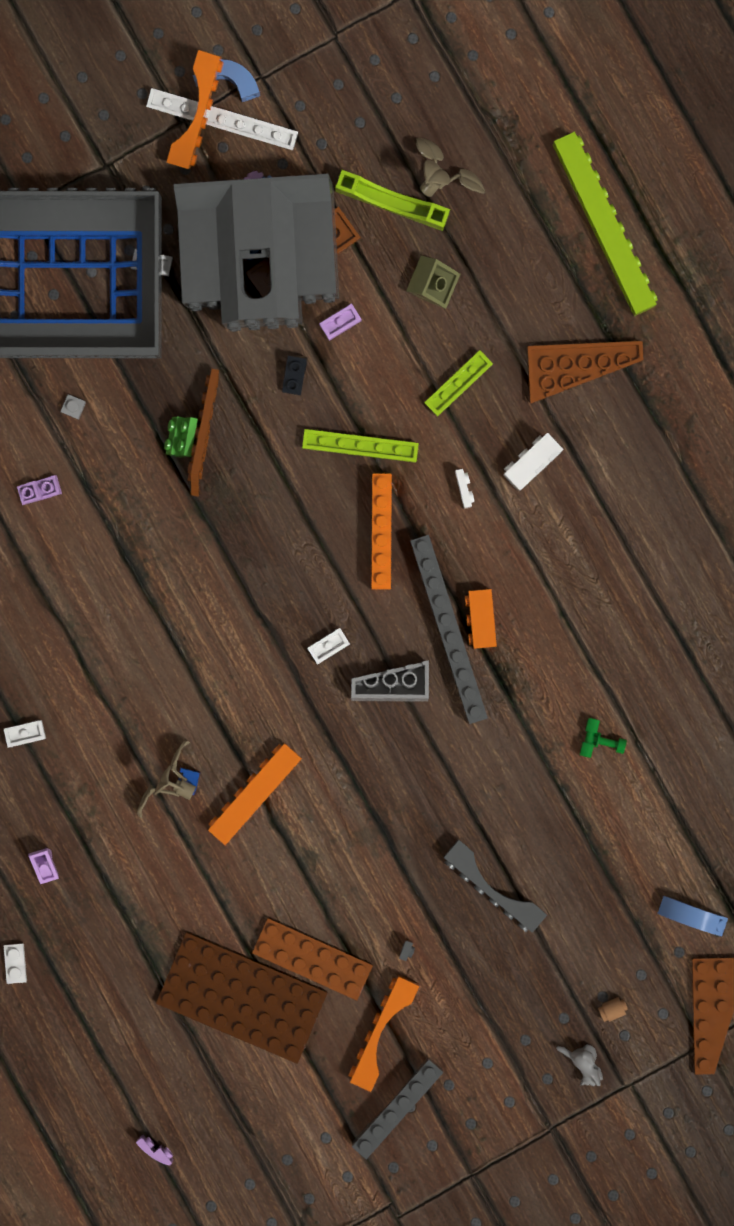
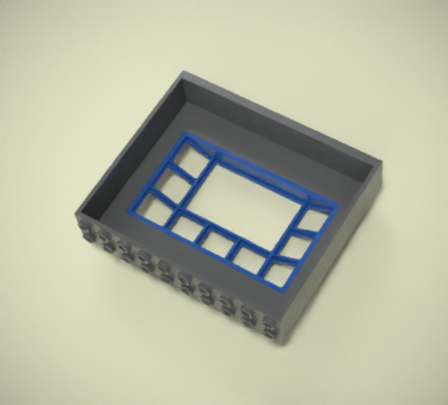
M8 188V191H0V238L18 239V261H0V267L18 268V290L0 289V296L18 297V319L0 318V358H162V197L159 191H155L154 188H144V191H136L135 188H125L124 191H117L116 188H105V191H97V188H86V191H78L77 188H66V191H58V188H47V191H39L38 188H27V191H20L19 188ZM137 238V260L116 262V240ZM48 239L49 261L25 262V240ZM78 239L79 262H55V240ZM109 239L110 261L86 262V240ZM137 267V289L117 291L116 269ZM25 268H110V319H25ZM121 296H137V318L116 319V298Z

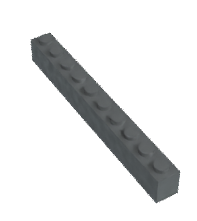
M427 535L411 540L410 544L468 724L487 719L488 717L430 537Z

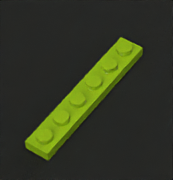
M305 429L302 449L416 463L419 443Z

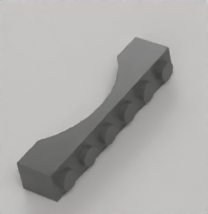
M459 839L443 856L446 859L444 863L452 870L457 868L461 872L459 874L461 878L466 882L471 880L475 884L473 888L483 895L485 892L490 896L488 900L496 907L499 905L505 909L503 913L511 920L513 918L517 919L520 922L518 926L525 932L530 930L533 933L547 916L532 901L511 899L493 889L480 874L475 862L474 852Z
M428 1056L392 1101L352 1142V1148L367 1160L443 1074V1069Z

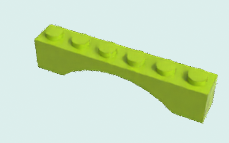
M344 170L341 171L335 187L337 193L441 231L444 230L450 213L448 208L396 193Z

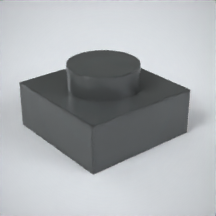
M405 939L399 959L407 961L408 957L412 958L415 947L412 946L413 941Z

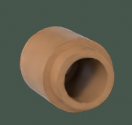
M617 997L603 1003L598 1009L603 1021L609 1020L610 1022L626 1015L625 1011L628 1010L624 999L620 1000Z

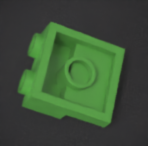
M172 417V420L168 423L169 438L166 439L164 446L166 455L179 458L191 457L197 418Z

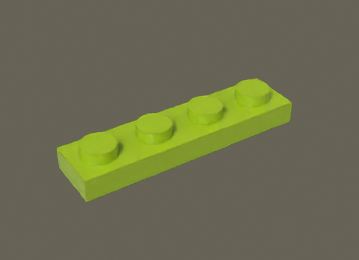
M479 350L424 404L438 417L486 372L493 363Z

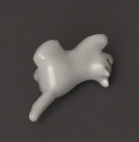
M585 1045L583 1048H578L573 1052L565 1047H556L559 1052L570 1058L573 1064L582 1072L583 1079L580 1085H601L600 1080H603L601 1069L595 1065L597 1053L593 1046Z

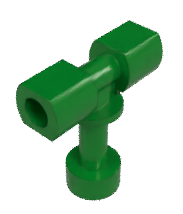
M588 718L585 728L587 734L585 742L581 744L579 756L591 758L593 748H597L598 744L616 748V753L624 754L627 739L619 738L618 741L600 737L601 733L597 732L600 720Z

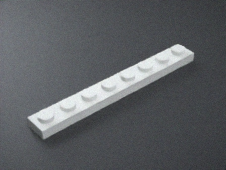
M151 88L146 107L194 120L198 102ZM214 106L211 107V110H207L205 116L208 118L207 125L286 149H294L298 131Z

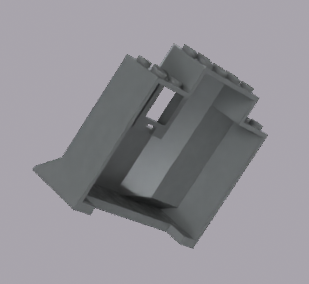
M329 174L174 184L178 210L182 303L187 308H190V311H201L203 307H209V310L221 309L222 324L231 332L241 331V328L260 330V327L267 326L268 329H278L279 325H287V328H296L298 324H303L301 301H304L305 304H314L316 300L331 303L335 302V299H339L334 186ZM250 250H261V254H250ZM269 258L271 289L266 296L252 298L246 295L244 291L243 259Z

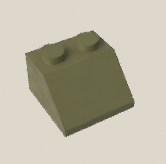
M421 256L406 291L422 300L446 309L460 273L437 259Z

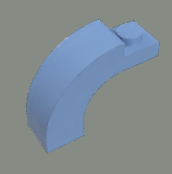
M221 60L224 62L222 72H218L216 80L223 79L233 83L238 89L242 102L260 96L256 81L246 68L230 60ZM193 75V79L197 87V78L195 75Z
M663 896L658 914L719 936L723 935L728 920L724 916Z

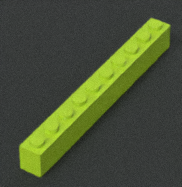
M575 132L554 141L553 147L633 315H639L657 305V296L653 290L650 291L647 285L649 284V279L645 273L642 274L639 268L641 266L640 260L631 251L633 249L632 243L623 234L625 229L621 221L618 222L615 217L617 213L613 204L609 205L608 193L605 187L601 188L599 184L600 176L597 170L593 171L590 165L592 160L588 152L585 153L582 148L584 146L580 135L577 136Z

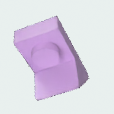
M46 848L28 854L40 884L59 879L50 849Z

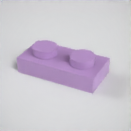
M350 304L319 323L330 341L361 322L362 319L354 306Z

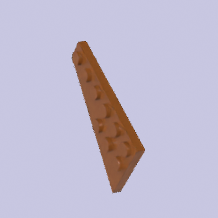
M643 341L528 346L530 404L643 361Z
M212 369L211 375L206 377L205 386L208 387L207 393L203 392L202 404L205 405L204 410L200 409L198 421H201V425L196 427V440L191 453L192 461L189 462L188 481H191L192 496L199 497L200 492L199 479L202 480L203 462H205L210 434L209 421L213 417V402L215 403L219 382V370Z
M734 957L692 958L695 1075L715 1074L734 1012Z

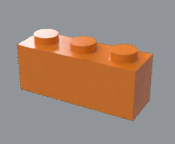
M492 589L468 591V595L465 596V606L469 607L470 614L466 615L467 626H471V634H468L469 645H473V649L497 647Z

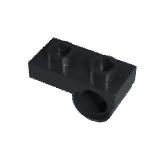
M288 354L282 388L283 393L301 396L308 357Z

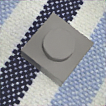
M68 394L61 413L79 420L86 402Z

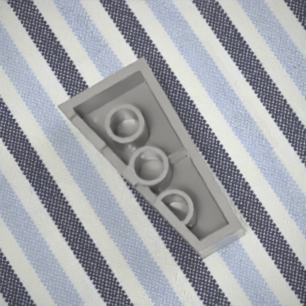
M429 660L353 678L351 680V701H428Z

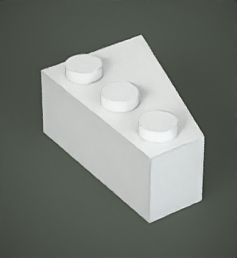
M549 433L543 437L540 435L532 442L534 446L529 451L526 448L518 455L520 459L515 464L512 461L504 468L506 473L503 476L518 492L564 450Z

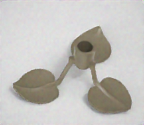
M416 138V146L419 152L426 158L433 160H426L424 162L425 181L420 186V190L426 196L432 197L438 188L442 189L455 179H460V183L472 191L485 193L480 179L469 170L460 169L459 174L450 178L447 172L442 170L437 164V160L442 161L444 158L441 149L430 140Z
M185 740L179 746L172 758L171 765L164 771L157 787L152 788L153 785H150L144 793L137 812L140 818H142V809L152 793L154 795L165 793L177 797L180 795L188 800L191 799L196 786L186 782L187 778L183 777L176 770L181 750L190 743L189 741ZM170 770H172L181 779V781L177 780L176 784L170 782L168 778ZM168 785L174 787V788H173L174 791L163 790V789H164L165 787H167Z

